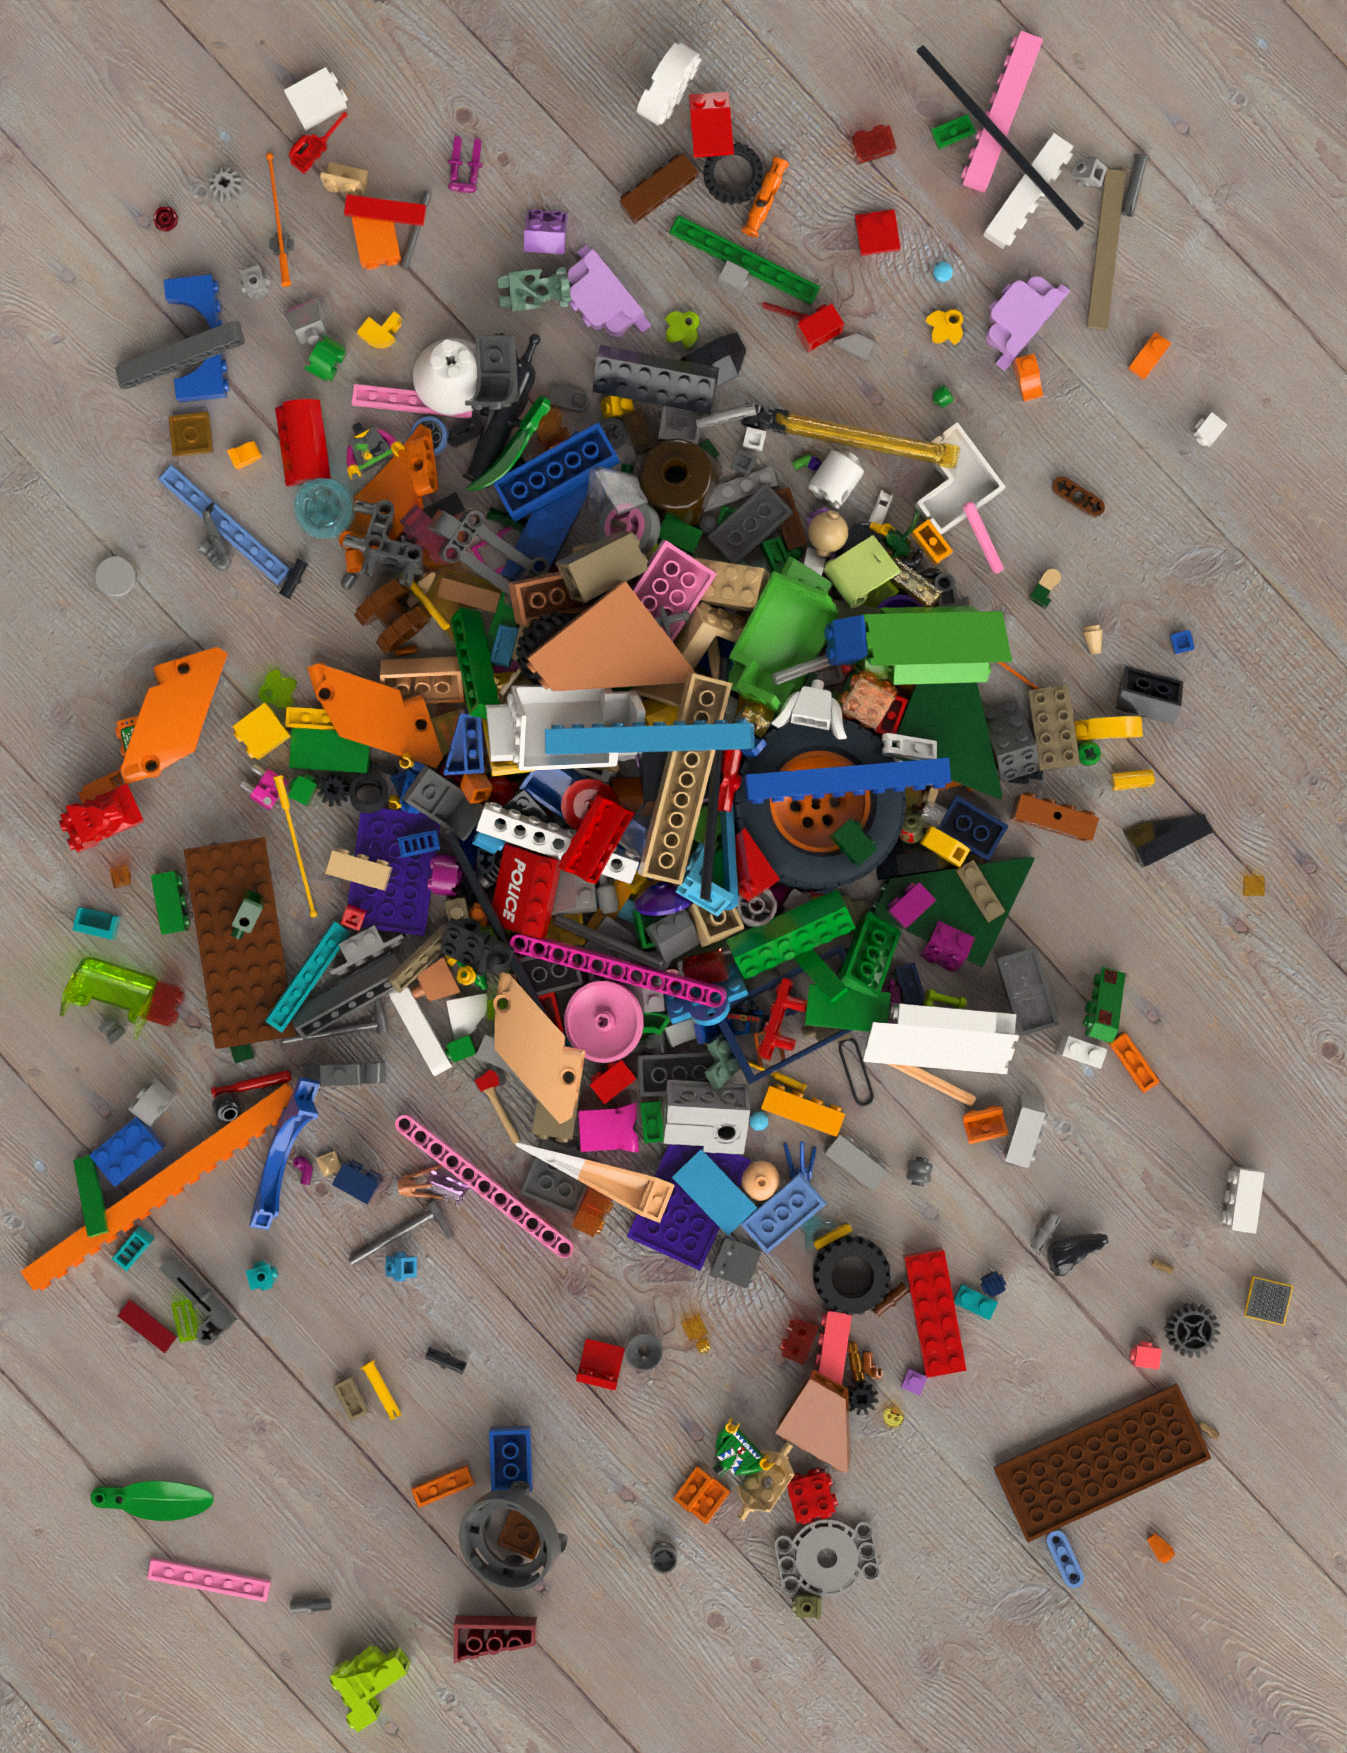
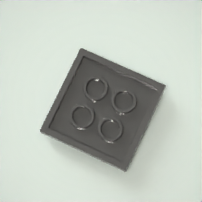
M542 1139L539 1146L542 1149L599 1162L596 1158L550 1139ZM535 1156L520 1194L576 1217L588 1185Z

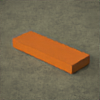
M1126 1032L1116 1037L1113 1043H1108L1142 1093H1145L1160 1082Z
M465 1465L411 1488L418 1508L473 1486L475 1482L468 1465Z

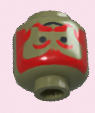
M908 813L905 814L899 837L904 842L916 843L924 835V821L919 815Z

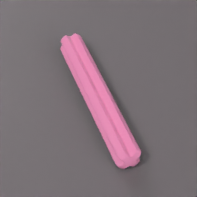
M971 501L965 503L963 509L992 572L997 574L1003 571L1004 567L974 503Z

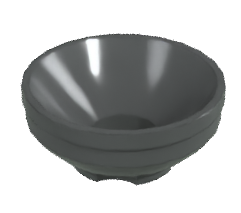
M640 1333L629 1340L626 1347V1357L634 1368L650 1370L656 1367L662 1359V1345L652 1334ZM642 1344H647L651 1349L650 1353L646 1356L639 1354L638 1348Z

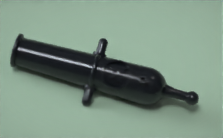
M538 334L530 335L525 353L521 359H516L518 401L511 403L509 407H502V409L491 410L483 408L479 410V413L486 416L487 419L466 474L462 475L464 479L470 482L475 481L491 467L504 450L513 428H520L522 420L518 419V417L523 413L527 405L528 395L536 377V372L531 362L535 348L541 341Z

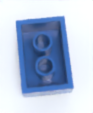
M136 1117L89 1156L115 1187L130 1177L166 1146L149 1125Z
M531 1426L491 1427L489 1430L491 1492L495 1490H508L512 1483L516 1481L527 1482L530 1485V1491H532Z

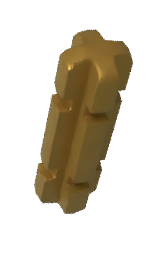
M853 1341L848 1343L847 1351L850 1353L848 1356L851 1369L854 1371V1381L860 1382L865 1380V1376L861 1370L863 1367L860 1354L857 1352L858 1345Z

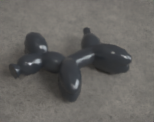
M917 549L912 558H902L900 565L907 569L913 568V571L917 574L916 579L923 583L925 578H935L941 571L937 568H927L924 570L920 564L924 551ZM900 589V591L898 592V594L903 593L905 595H910L904 589ZM922 589L914 595L923 605L928 604V596Z

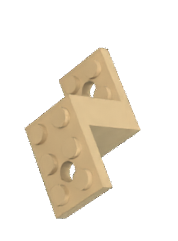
M698 602L689 620L685 622L674 639L673 644L694 670L715 636L737 643L746 625V621L739 615L734 616L721 608L716 609L705 602Z

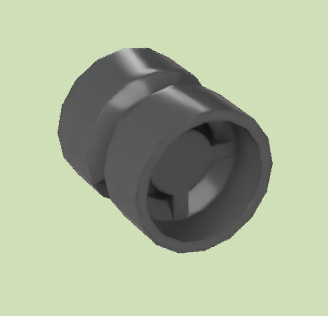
M660 1541L652 1548L651 1565L659 1573L671 1572L677 1564V1550L670 1542Z

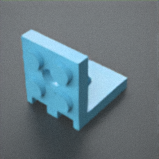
M700 842L696 850H693L688 858L689 863L685 870L682 885H679L675 892L718 917L731 903L734 895L712 882L710 899H700L702 876L699 873L703 867L704 844Z

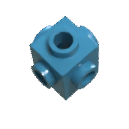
M394 1252V1255L386 1256L385 1276L393 1277L394 1281H406V1278L417 1277V1257L407 1256L406 1252Z

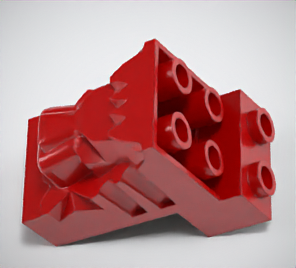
M127 783L102 795H97L94 800L86 799L83 804L75 803L65 806L67 812L60 814L62 820L58 821L62 831H67L70 838L66 840L71 851L75 849L77 854L99 845V842L144 823Z

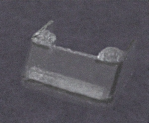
M600 466L590 469L586 510L597 531L600 515L610 502L618 515L648 504L646 497L639 487L636 476Z

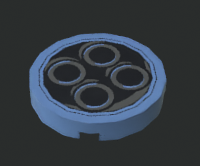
M423 417L412 426L409 437L419 424L431 429L434 456H437L446 448L449 432L441 420L434 417Z

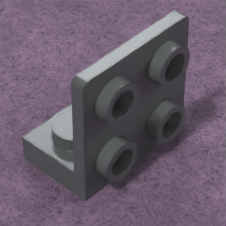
M724 1236L709 1274L716 1279L719 1277L747 1288L762 1252Z

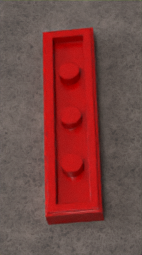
M346 194L344 216L424 226L427 206L424 204Z

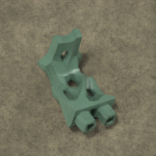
M559 267L554 274L540 277L541 269L506 271L507 275L496 277L498 289L508 288L509 294L498 296L499 307L510 308L512 312L541 308L542 302L548 300H559V305L562 307H568V302H571L569 278L566 275L565 267ZM528 275L534 276V279L528 281L524 280L525 277ZM543 285L546 287L547 292L541 294L538 292L537 287ZM526 297H533V302H525Z

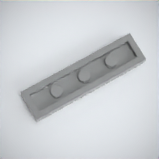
M772 466L751 473L749 476H743L716 486L703 513L750 497L765 483L771 488L777 487L778 483Z

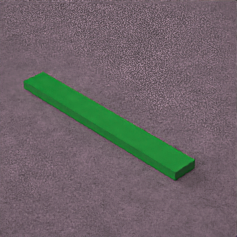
M680 215L677 216L669 232L671 236L725 263L728 260L749 271V275L812 306L821 288Z

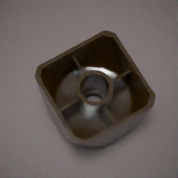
M679 438L664 440L647 452L639 470L635 498L650 504L656 512L664 516L668 515L685 524L695 526L703 515L722 474V468L709 453L690 441ZM675 472L685 474L684 479L679 483L669 481V476Z

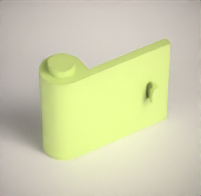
M872 535L838 558L826 562L823 572L848 605L854 609L865 602L867 593L899 574L901 570L874 535Z

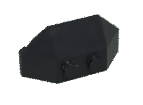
M736 332L719 337L687 354L680 360L718 367L717 387L739 375L746 348Z
M898 837L889 855L876 868V874L879 881L955 869L956 867L920 843L921 840L916 843H907Z

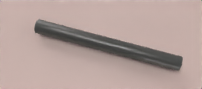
M423 191L420 204L428 205L431 196L430 192ZM412 226L400 267L403 269H408L421 226Z

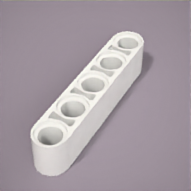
M407 986L400 994L395 990L389 992L388 994L432 1074L436 1076L451 1068V1061L448 1060L445 1050L419 1003L414 999L410 987Z

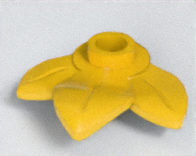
M950 309L947 312L937 310L927 317L926 323L934 327L932 331L933 343H942L949 339L952 344L956 345L961 340L963 335L961 328L963 315L960 311L956 309ZM955 317L957 321L955 323H951L949 321V318Z

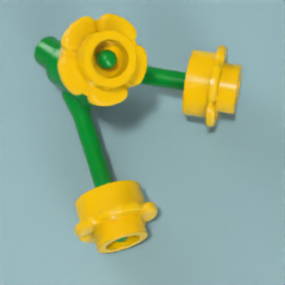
M447 955L444 957L447 960L446 963L451 967L455 963L460 966L457 975L459 983L468 985L474 982L481 990L488 988L485 977L486 973L483 976L477 975L478 969L473 970L471 966L465 965Z

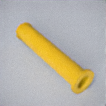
M372 1360L361 1366L360 1369L364 1370L390 1420H393L396 1417L392 1410H394L397 1417L402 1415V1412H400L374 1364L375 1360Z

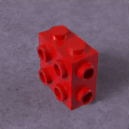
M819 1467L813 1468L803 1475L794 1473L793 1478L787 1485L796 1523L806 1524L812 1522V1518L816 1517L821 1519L832 1516V1513L836 1512L834 1506L838 1505L835 1493L831 1494L829 1486H833L830 1474H826L824 1469L820 1470Z

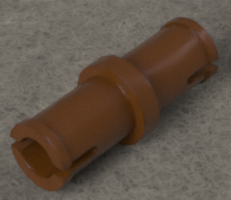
M901 1282L892 1291L885 1293L884 1300L875 1305L876 1308L872 1311L877 1317H880L891 1306L895 1307L897 1305L896 1302L910 1291Z

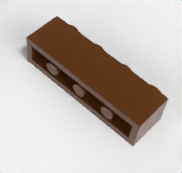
M684 153L680 156L675 155L669 160L667 166L657 168L653 172V176L648 180L646 178L641 180L636 185L637 188L632 192L630 190L625 192L620 197V207L635 225L697 179L698 171Z

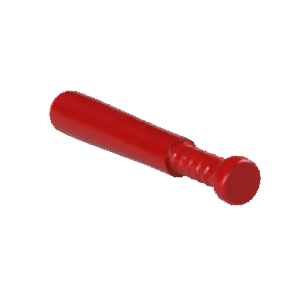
M288 1070L239 1081L228 1086L218 1088L213 1086L211 1087V1093L213 1098L224 1092H243L290 1082L292 1076Z

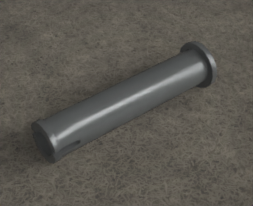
M1134 154L1135 162L1121 213L1124 216L1127 213V217H1134L1146 163L1150 159L1143 154Z

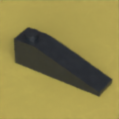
M1205 814L1143 822L1123 833L1142 868L1213 833V830Z

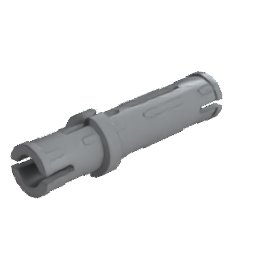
M754 402L722 411L713 410L711 414L696 416L695 421L697 428L701 429L713 425L720 426L721 423L757 415Z

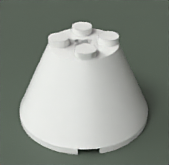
M447 338L436 341L425 348L417 358L413 369V383L420 400L428 408L444 415L455 416V414L475 410L471 409V406L465 405V401L470 400L477 389L476 345L464 339Z

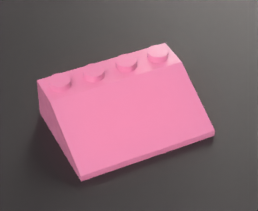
M663 539L648 561V564H646L649 570L639 575L631 589L653 618L661 617L660 606L664 607L667 616L681 613L682 610L688 611L691 615L717 574ZM684 620L669 624L670 636L668 637L672 642L684 626Z

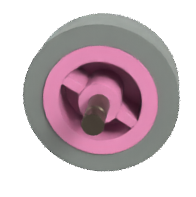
M630 496L617 498L610 502L600 515L598 522L599 540L617 531L633 532L639 539L641 553L646 555L653 549L659 538V517L655 509L645 501Z

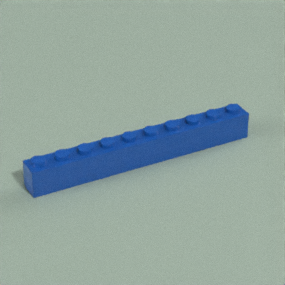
M949 758L748 774L743 776L745 801H751V804H762L766 799H772V803L783 802L784 798L792 797V801L804 800V796H812V799L825 798V794H832L833 797H843L848 792H853V796L865 795V791L872 790L873 794L885 793V789H893V792H903L907 787H913V791L925 790V786L933 785V789L946 788L945 784L951 783Z

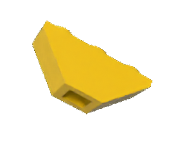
M929 826L920 842L956 868H961L970 853L968 847L933 826Z

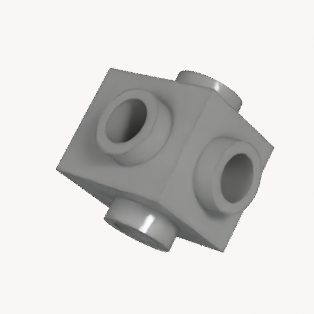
M1086 157V159L1077 158L1071 177L1083 188L1101 186L1107 167L1093 157Z
M259 265L240 271L243 280L240 282L243 293H247L250 299L262 298L265 296V293L269 292L267 287L270 285L267 273L263 274Z

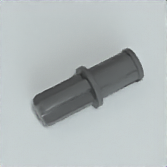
M309 1597L308 1600L290 1602L291 1614L305 1612L312 1614L316 1611L331 1610L332 1607L330 1598L312 1599Z

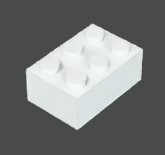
M1232 1166V1170H1229L1227 1182L1230 1183L1229 1191L1226 1190L1224 1197L1227 1205L1226 1211L1222 1213L1224 1227L1234 1231L1256 1234L1264 1172Z

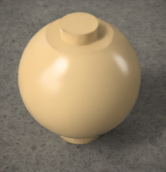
M828 510L818 514L810 522L808 537L811 544L816 547L815 553L820 556L829 557L831 552L839 550L846 543L848 526L838 512Z

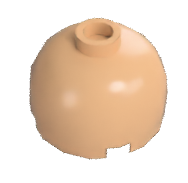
M763 1160L750 1163L743 1172L741 1181L745 1194L751 1199L758 1201L771 1198L779 1190L781 1184L780 1173L777 1168L770 1162Z

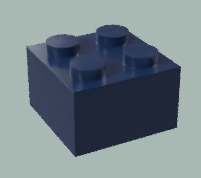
M354 1159L352 1161L348 1160L343 1163L332 1185L368 1204L374 1198L383 1179L379 1178L381 1175L372 1169L370 1171L363 1169V1164Z

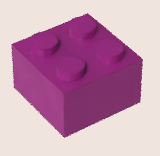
M920 882L916 884L910 883L902 891L904 895L901 898L897 896L888 904L890 908L887 912L903 929L907 928L936 901Z

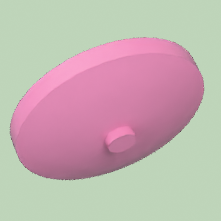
M597 981L583 986L572 996L565 1011L564 1026L570 1044L573 1048L584 1049L585 1058L594 1062L606 1063L624 1058L636 1047L643 1031V1013L637 998L630 990L616 982Z

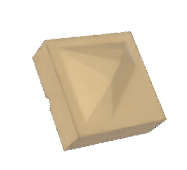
M336 1150L316 1158L324 1177L339 1171L342 1167Z

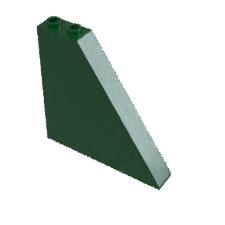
M977 682L914 684L896 734L937 741V759L949 758L951 781L1001 800V787ZM892 743V747L896 748V743ZM892 756L901 761H915L913 759Z
M1026 857L977 865L1005 910L1003 914L988 923L956 873V870L959 868L890 878L888 882H883L880 889L882 895L879 900L875 899L871 910L874 911L873 914L884 921L929 942L938 921L975 937L966 961L983 968L1035 858ZM920 882L936 901L907 928L903 929L887 912L890 908L888 904L897 896L901 898L904 895L902 891L910 883L916 884Z

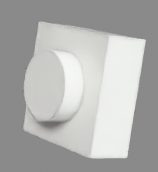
M747 427L742 448L762 452L767 431Z

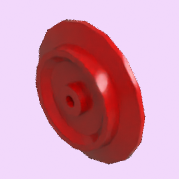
M587 778L574 782L566 789L562 796L561 810L564 819L571 828L578 831L582 819L587 815L591 802L597 795L602 794L619 802L617 794L609 785L600 780Z

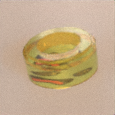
M891 1406L884 1411L883 1420L887 1426L896 1428L903 1423L904 1415L898 1407Z

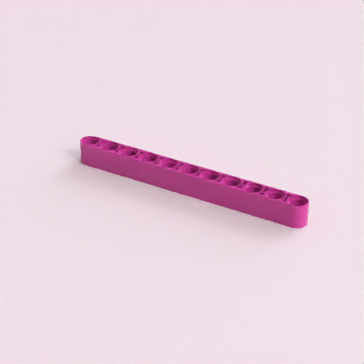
M517 933L510 940V946L514 947V951L517 953L710 1007H719L727 997L726 990L718 985L664 970L658 971L649 966L545 937L537 939ZM518 937L525 941L524 947H520L517 944ZM537 943H541L544 946V952H539L536 949ZM556 948L563 950V958H559L556 955ZM575 954L583 956V963H578L575 960ZM594 960H601L603 968H597L594 965ZM614 965L622 967V974H617L614 971ZM633 971H640L642 979H636L633 976ZM653 976H659L662 979V984H655ZM672 982H680L682 989L675 990ZM692 987H699L701 989V995H694L692 993ZM712 992L719 993L721 1001L713 1000Z

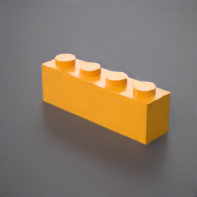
M776 1083L773 1086L768 1085L760 1107L761 1109L830 1135L838 1136L845 1117V1113L841 1112L842 1108L832 1104L829 1108L822 1105V1100L814 1097L811 1100L803 1098V1093L795 1090L789 1093L784 1091L786 1087Z

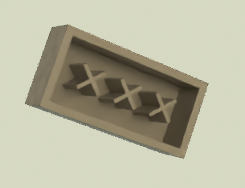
M1069 685L1028 690L1026 692L1031 733L1037 745L1038 771L1080 765Z

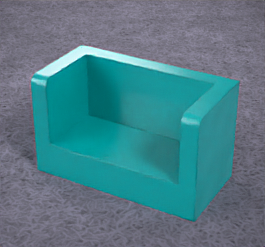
M78 907L72 930L116 940L121 916Z

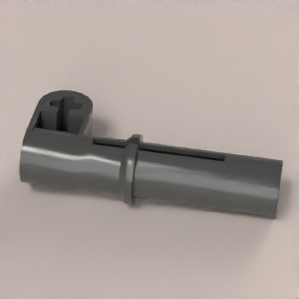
M175 1255L169 1257L160 1266L159 1270L194 1304L192 1307L199 1309L207 1317L206 1322L198 1329L196 1334L199 1343L202 1345L212 1344L236 1322L237 1318L213 1295V1290H208ZM215 1326L217 1329L208 1336V1330Z

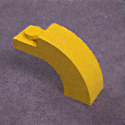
M1104 717L1074 721L1077 741L1143 737L1142 717Z

